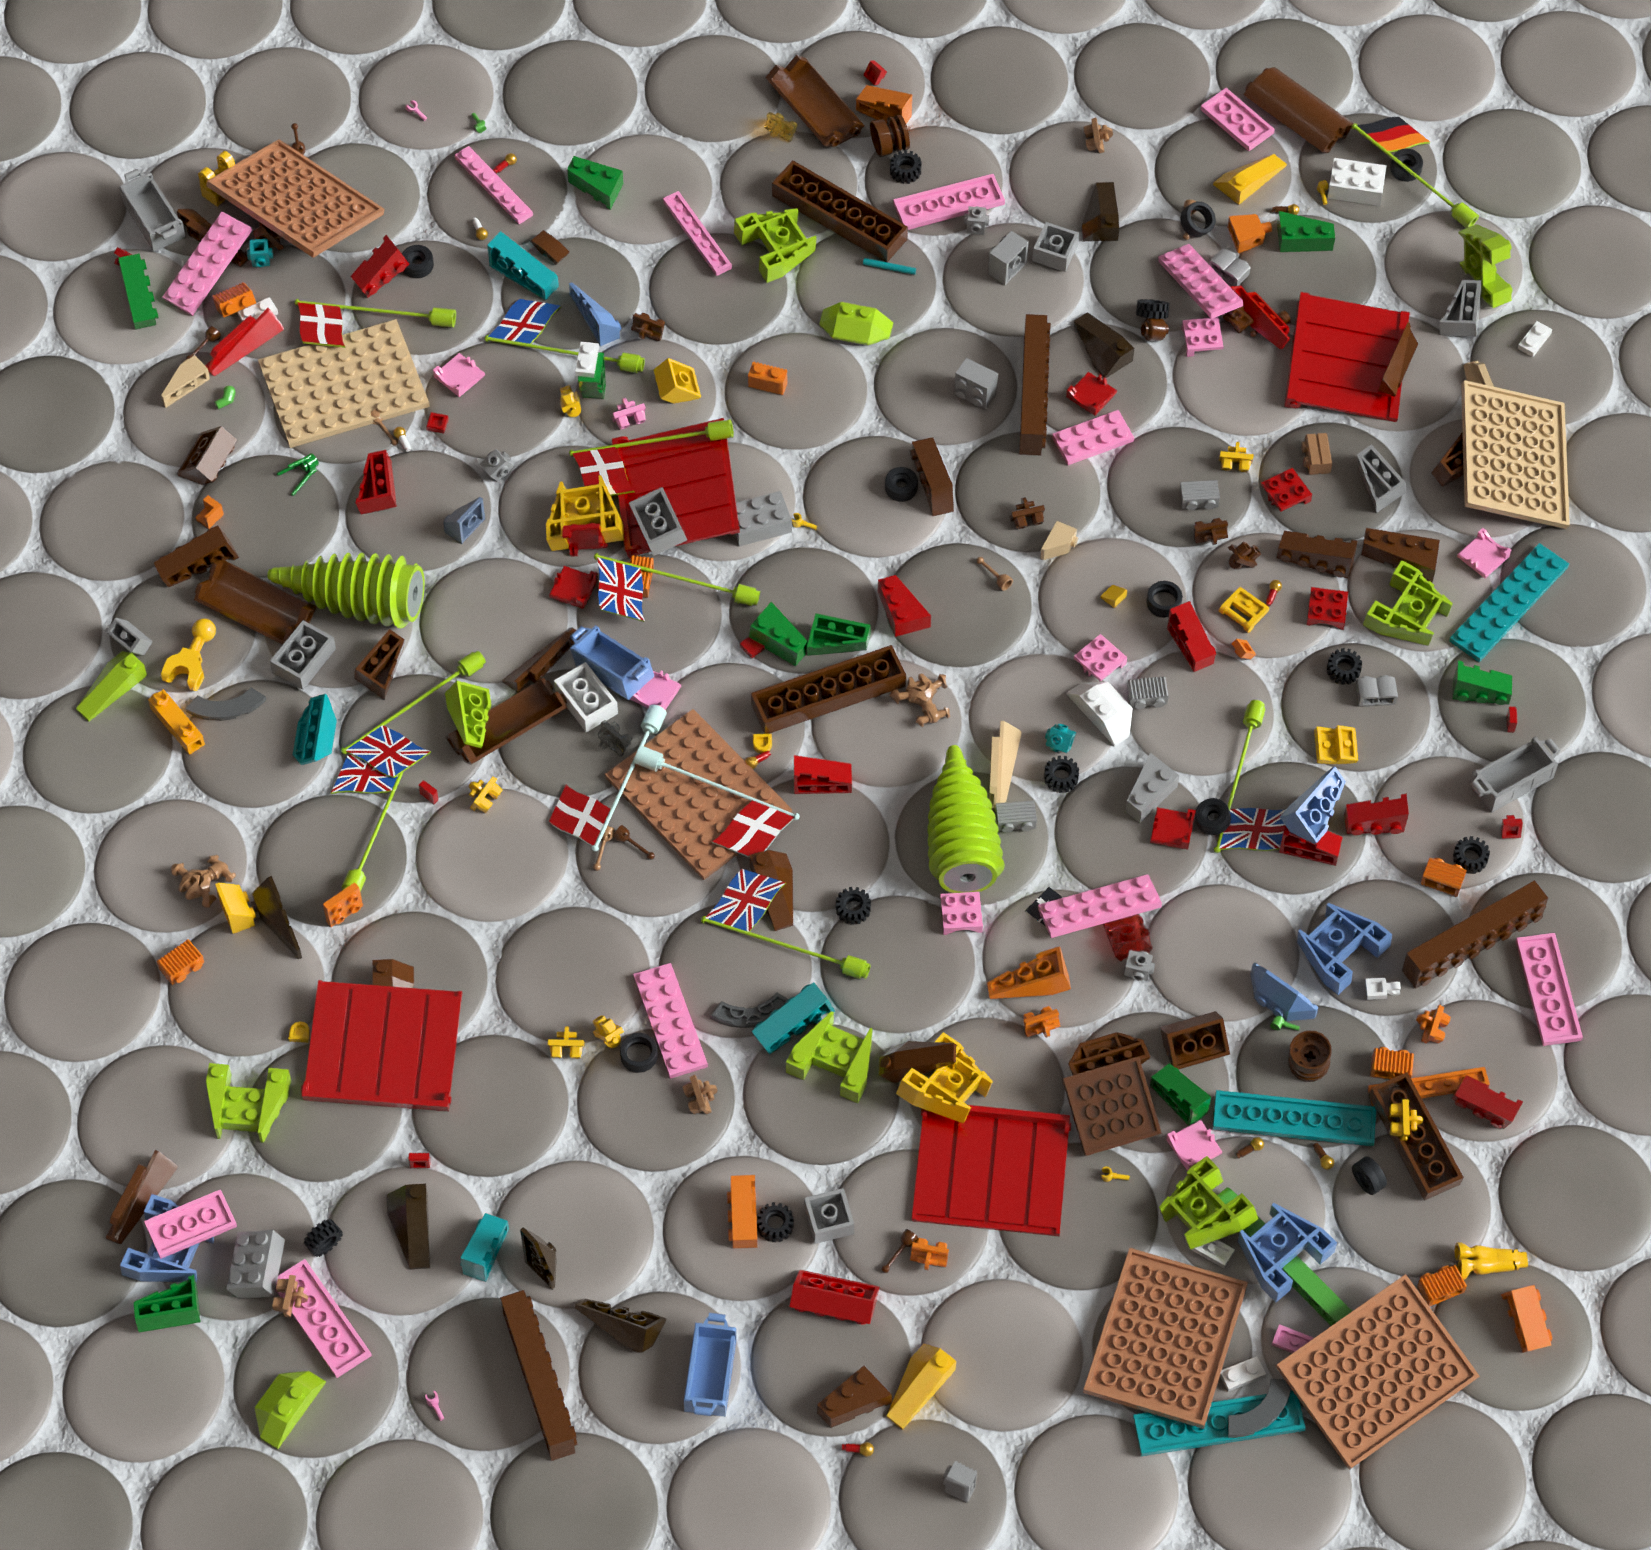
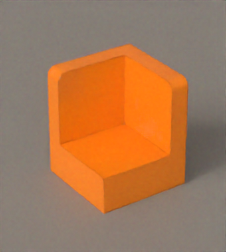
M207 495L203 499L205 508L195 518L196 521L210 529L224 513L222 505Z

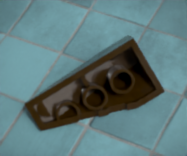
M426 1183L404 1185L387 1194L388 1217L409 1269L430 1268Z

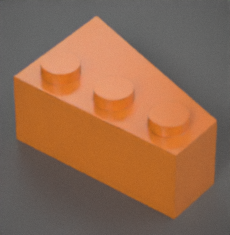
M866 85L856 99V111L876 120L882 118L886 124L888 116H893L894 118L895 114H901L907 124L912 117V94Z
M755 1175L731 1176V1191L727 1192V1204L732 1205V1210H728V1223L732 1222V1229H728L729 1241H733V1249L758 1248Z
M1535 1285L1501 1294L1502 1299H1507L1511 1310L1507 1312L1509 1317L1514 1318L1516 1326L1514 1330L1522 1352L1551 1346L1552 1334L1546 1327V1313L1544 1309H1541L1539 1303L1541 1296L1539 1290L1535 1289Z

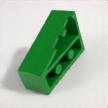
M573 156L567 168L568 182L584 193L587 192L593 196L594 200L602 202L606 205V208L611 210L624 184L622 170Z
M1279 211L1277 231L1280 252L1333 251L1335 243L1333 223Z
M598 352L594 378L578 376L579 390H581L582 398L604 399L606 389L604 353Z
M770 602L750 626L749 638L764 645L765 649L796 667L806 655L808 641L781 611Z
M815 613L807 644V656L867 650L871 635V625Z
M1458 660L1453 678L1452 699L1462 702L1476 701L1478 703L1509 705L1512 696V675L1494 670L1486 672L1480 670V666L1468 667L1464 665V662Z
M1170 1063L1151 1077L1150 1086L1188 1126L1196 1123L1208 1114L1211 1096Z
M194 1275L189 1276L188 1280L182 1283L170 1285L169 1289L160 1293L157 1291L133 1302L135 1321L139 1333L201 1322L198 1290Z

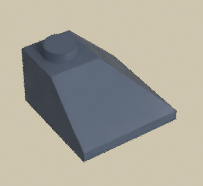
M479 497L456 509L451 515H448L443 522L444 532L462 544L485 520L483 498Z

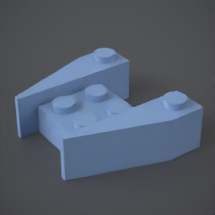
M1328 903L1325 914L1327 919L1309 935L1300 929L1298 931L1297 943L1322 982L1339 995L1351 984L1353 971L1342 962L1360 945L1378 958L1391 946L1392 934L1378 922Z
M151 1194L144 1210L145 1221L179 1206L169 1199ZM214 1237L209 1238L205 1241L213 1244ZM153 1242L147 1254L128 1248L120 1264L121 1273L123 1276L146 1282H184L188 1280L189 1276L194 1275L197 1282L196 1270L189 1267L199 1243L160 1259Z
M1273 1203L1269 1213L1272 1219L1251 1237L1241 1230L1238 1243L1261 1288L1277 1302L1291 1290L1293 1280L1282 1268L1304 1249L1321 1265L1335 1253L1337 1242L1323 1228Z

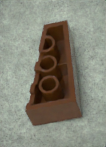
M217 525L208 529L202 535L193 538L185 545L177 547L166 556L160 557L154 562V565L164 583L171 587L190 579L194 573L202 574L207 572V568L217 561L230 558L234 561L239 556L231 541Z
M1284 530L1276 558L1284 562L1298 564L1301 567L1312 568L1319 572H1326L1336 577L1348 579L1358 541L1351 540V543L1343 542L1342 538L1327 540L1324 536L1320 535L1309 537L1306 533Z

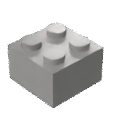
M1046 222L1033 248L1032 261L1066 272L1078 247L1079 232Z
M1013 231L1007 236L1004 235L1000 243L996 247H992L989 252L988 275L1006 285L1027 264L1029 241Z
M966 358L955 373L954 394L961 399L973 403L977 407L986 409L997 394L998 373Z
M844 1188L804 1198V1209L815 1244L854 1234V1221Z

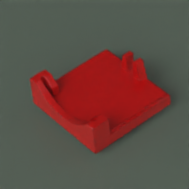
M1087 372L1074 387L1071 385L1067 389L1066 397L1096 416L1114 397L1117 390L1107 384L1105 377L1102 380L1101 374L1096 377L1092 373Z
M1293 468L1261 482V486L1268 494V501H1272L1271 505H1276L1280 512L1302 501L1304 504L1311 502L1312 493Z
M589 523L563 526L562 537L563 539L566 538L571 557L578 556V550L608 547V543L605 542L601 533L600 524Z
M563 566L561 572L557 573V577L554 579V586L549 597L584 609L598 582V573L590 571L587 574Z
M1311 587L1306 625L1329 624L1344 630L1348 592Z
M1157 807L1150 843L1188 850L1196 810L1188 809V812L1185 813Z

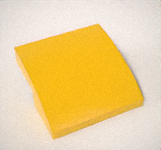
M1337 725L1335 729L1318 726L1314 729L1317 763L1351 764L1358 762L1355 728Z

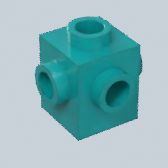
M268 239L250 240V249L247 250L248 260H251L252 267L270 266V259H273V249L269 248Z
M1055 724L1051 729L1048 728L1046 732V746L1050 747V750L1060 753L1062 751L1068 753L1071 750L1076 732L1068 729L1067 725Z

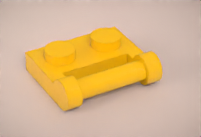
M1239 587L1219 608L1221 614L1229 616L1243 626L1244 630L1248 633L1252 631L1254 626L1269 611L1267 605L1242 587ZM1234 606L1243 614L1248 616L1250 620L1247 621L1242 616L1237 614L1235 611L1230 609V607Z

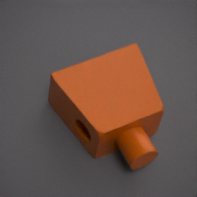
M1256 214L1229 216L1227 228L1237 253L1262 245L1265 233L1272 232L1271 223H1261Z

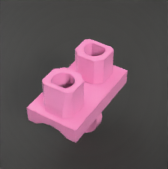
M626 397L622 398V404L617 405L618 411L613 413V423L616 422L620 430L630 426L627 418L633 417L636 425L644 423L646 420L644 413L646 407L644 403L635 406L634 400L628 402Z

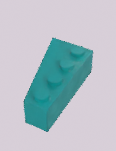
M500 231L487 244L489 266L545 301L559 287L558 276L555 272L548 269L503 232Z
M813 982L804 986L797 996L789 998L783 1007L774 1010L768 1019L759 1022L754 1027L752 1033L770 1055L791 1041L793 1034H802L805 1032L807 1025L810 1023L817 1024L822 1020V1015L827 1012L829 1014L831 1011L835 1012L827 997Z

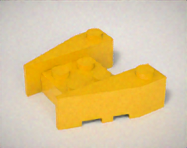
M599 475V484L566 489L563 481L559 482L556 492L557 496L551 507V515L546 522V540L551 551L569 549L566 538L563 539L562 537L564 525L601 524V533L606 543L624 540V524L601 475Z
M943 1032L935 1042L955 1043L956 1063L937 1069L929 1079L911 1068L901 1080L896 1094L916 1107L964 1123L971 1109L970 1106L965 1104L966 1100L974 1091L986 1097L993 1081L984 1071H980L971 1056L968 1057L963 1051V1046Z

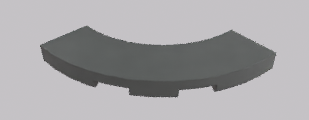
M252 687L244 694L226 701L207 700L197 695L186 707V712L205 720H231L245 713H251L267 699L266 696Z
M776 992L769 1000L753 1008L732 1006L721 1001L710 1015V1019L730 1027L752 1028L759 1022L768 1019L774 1010L783 1007L788 999Z
M1271 1378L1269 1391L1265 1399L1255 1409L1240 1415H1229L1228 1438L1252 1435L1265 1427L1267 1428L1278 1418L1286 1406L1291 1390L1285 1379Z

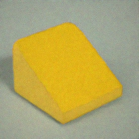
M1111 585L1100 598L1115 608L1127 597V590Z

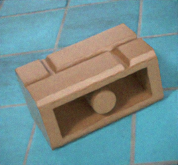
M1327 434L1305 435V440L1301 443L1302 453L1306 454V457H1304V467L1308 468L1310 475L1331 473L1332 460Z

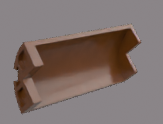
M795 55L786 68L775 65L765 77L824 146L836 147L852 137L858 136L865 126L804 57Z
M1276 67L1265 68L1253 82H1249L1245 87L1246 91L1243 94L1245 97L1322 152L1329 153L1338 138L1345 139L1354 124Z
M223 559L211 565L209 579L199 583L195 588V601L282 645L303 620L307 623L311 622L317 606Z
M542 678L488 711L487 716L489 718L485 725L486 732L481 748L464 744L458 730L449 733L445 738L457 755L461 754L463 761L471 765L567 708V700L562 693L559 694L558 691L553 693V686L550 681Z

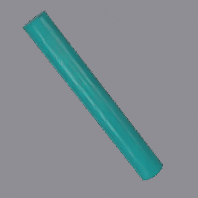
M868 258L863 260V265L912 275L916 274V268Z

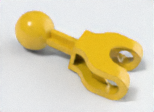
M202 618L193 624L192 635L194 639L189 649L182 647L178 654L167 658L161 672L162 681L171 683L177 675L187 674L189 675L187 679L189 689L193 691L199 689L204 680L200 651L204 642L211 641L216 634V627L211 620Z

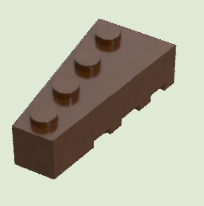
M934 438L913 441L912 449L910 450L911 460L915 461V469L919 473L920 482L923 485L932 516L954 512L953 484Z
M1366 528L1361 555L1383 564L1385 562L1391 564L1393 568H1397L1400 562L1404 561L1419 569L1423 573L1422 576L1427 578V581L1433 583L1440 540Z

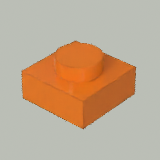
M1236 639L1231 643L1235 648V653L1240 658L1252 659L1256 655L1247 640Z

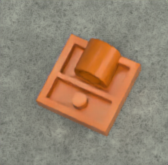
M355 882L323 903L326 922L330 927L342 923L347 916L357 913L363 906L360 888Z

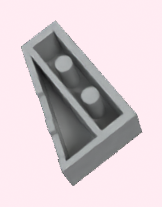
M1462 280L1451 305L1448 306L1446 314L1440 320V335L1477 336L1481 280Z
M1372 444L1357 454V466L1376 513L1406 493V482Z
M1150 753L1127 799L1125 812L1141 823L1178 787L1179 775Z

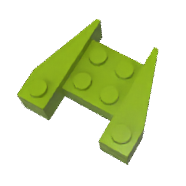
M787 209L779 213L766 211V214L759 215L757 213H749L734 219V234L741 245L760 238L770 252L759 257V272L767 283L786 275L816 249L817 237L806 238L797 225L798 209Z
M1478 224L1458 231V234L1464 238V261L1459 262V265L1474 280H1481L1482 298L1492 308L1512 301V287L1496 273L1497 269L1495 264L1511 258L1510 250L1512 246L1510 241L1506 240L1501 234Z
M1401 561L1394 571L1389 585L1403 592L1393 609L1375 600L1365 617L1363 626L1380 635L1429 646L1434 632L1427 629L1428 625L1437 612L1447 617L1453 603L1444 594L1441 595L1434 588L1435 585L1431 581L1428 582L1422 576L1423 573L1419 569Z
M831 1011L793 1047L786 1061V1073L804 1080L812 1064L844 1077L840 1085V1096L859 1103L867 1087L873 1029L870 1028L865 1038L862 1039L833 1027L834 1012Z
M209 1063L206 1084L217 1139H221L222 1129L258 1132L260 1143H264L274 1120L280 1114L281 1107L288 1099L291 1084L289 1069L269 1068L265 1089L230 1086L232 1077L230 1066L228 1064Z
M1208 1156L1204 1157L1187 1171V1176L1184 1180L1179 1181L1176 1185V1190L1170 1197L1167 1196L1159 1206L1165 1222L1177 1215L1188 1227L1189 1231L1184 1234L1190 1250L1238 1233L1258 1220L1254 1205L1243 1193L1225 1204L1213 1192V1189L1224 1181L1219 1168Z

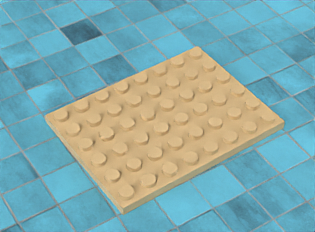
M397 319L342 335L345 348L310 344L258 359L290 448L375 423L373 420L376 418L371 416V411L378 409L380 416L377 418L387 420L430 407Z
M1464 380L1461 384L1465 507L1567 529L1570 526L1565 403Z

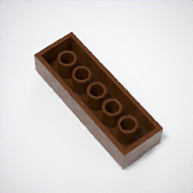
M1408 1072L1372 1087L1369 1097L1389 1135L1391 1122L1400 1123V1117H1390L1389 1107L1391 1104L1401 1103L1403 1099L1409 1100V1116H1411V1110H1417V1116L1423 1118V1123L1417 1125L1416 1131H1412L1410 1125V1135L1407 1136V1141H1401L1400 1136L1390 1135L1424 1201L1459 1186L1464 1177Z

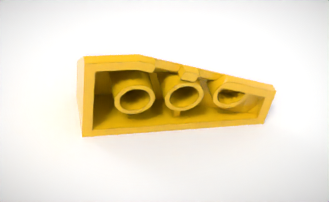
M923 1344L910 1358L888 1411L887 1418L903 1430L956 1370V1360L941 1348Z

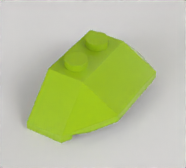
M839 302L823 309L819 326L833 339L871 345L890 338L893 322L876 308Z
M310 1371L278 1374L255 1406L261 1440L279 1449L323 1388L326 1381Z

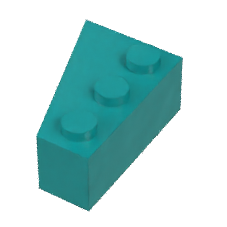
M487 1213L484 1214L482 1219H479L476 1230L460 1258V1266H462L464 1275L484 1282L487 1281L509 1230L507 1220Z

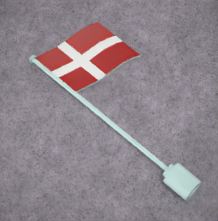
M649 706L641 723V728L645 735L640 746H644L648 735L659 732L667 714L666 710L661 706ZM635 757L611 809L594 798L576 792L566 784L549 822L558 830L580 838L592 846L591 849L593 851H598V845L635 766Z
M642 745L637 751L634 760L635 764L655 772L664 766L751 801L735 816L725 831L712 841L716 845L750 858L752 854L767 850L781 830L791 821L799 819L798 813L793 814L664 763L665 759L662 753Z

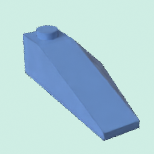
M569 283V294L599 345L603 346L620 339L621 326L619 321H615L608 311L575 284Z
M1334 766L1289 805L1280 816L1291 833L1315 844L1327 832L1329 827L1327 823L1334 814L1333 807L1335 802L1339 800L1346 782L1337 768Z

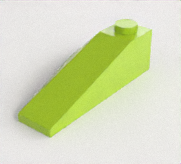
M120 652L106 664L76 710L90 722L147 676L144 664L133 653Z
M456 681L445 692L447 709L464 744L481 748L486 732L485 725L489 718L487 715L491 708L489 689Z

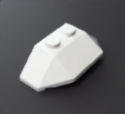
M1109 682L1080 683L1067 692L1066 695L1114 747L1129 737L1132 707Z

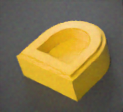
M753 734V749L757 753L771 750L772 734Z
M301 1021L294 1023L290 1027L289 1042L309 1043L310 1029L308 1024Z

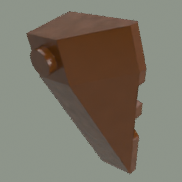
M765 850L750 855V868L752 872L786 882L767 908L774 931L793 926V869L787 854Z
M394 959L372 960L373 985L414 988L413 966Z
M907 1041L895 1045L880 1056L879 1076L895 1084L901 1082L911 1068L924 1074L956 1063V1044Z

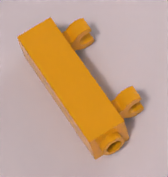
M164 689L154 693L148 699L150 709L189 755L205 745L203 735Z

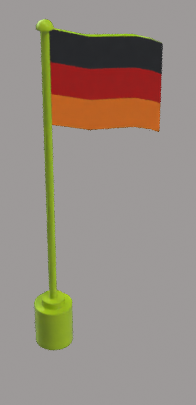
M1388 117L1369 124L1358 125L1354 123L1352 125L1353 130L1356 129L1452 207L1451 216L1465 228L1471 227L1476 223L1479 218L1476 212L1463 202L1454 205L1390 153L1416 145L1430 144L1428 139L1400 117Z

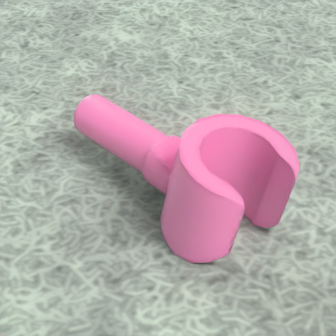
M411 100L410 103L414 108L406 105V110L408 112L414 111L425 121L427 117L417 108V102Z
M433 1391L434 1399H428L426 1394L427 1404L433 1407L440 1421L444 1420L438 1405L439 1398L437 1392Z

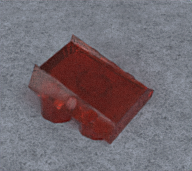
M1140 914L1103 924L1115 958L1122 962L1123 959L1128 958L1130 950L1144 951L1148 954L1152 950L1150 932L1144 927V920Z

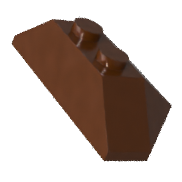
M1115 1032L1080 1043L1068 1065L1072 1075H1076L1138 1056L1142 1065L1150 1059V1055L1143 1039H1136L1132 1036Z

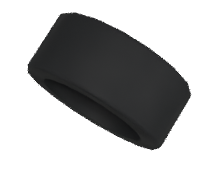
M1199 201L1188 205L1182 211L1180 217L1184 231L1193 237L1206 235L1215 227L1216 223L1213 209L1208 204ZM1196 210L1203 215L1205 228L1201 229L1193 224L1191 211Z
M1166 580L1152 584L1147 594V608L1158 617H1169L1170 609L1182 604L1183 595L1181 589L1175 583ZM1166 592L1173 595L1176 600L1170 606H1162L1157 604L1153 598L1157 593Z
M633 1033L627 1036L620 1046L622 1064L629 1071L635 1073L650 1070L656 1064L658 1058L657 1044L654 1039L644 1033ZM644 1044L649 1047L651 1054L648 1059L636 1062L628 1058L627 1050L632 1045Z

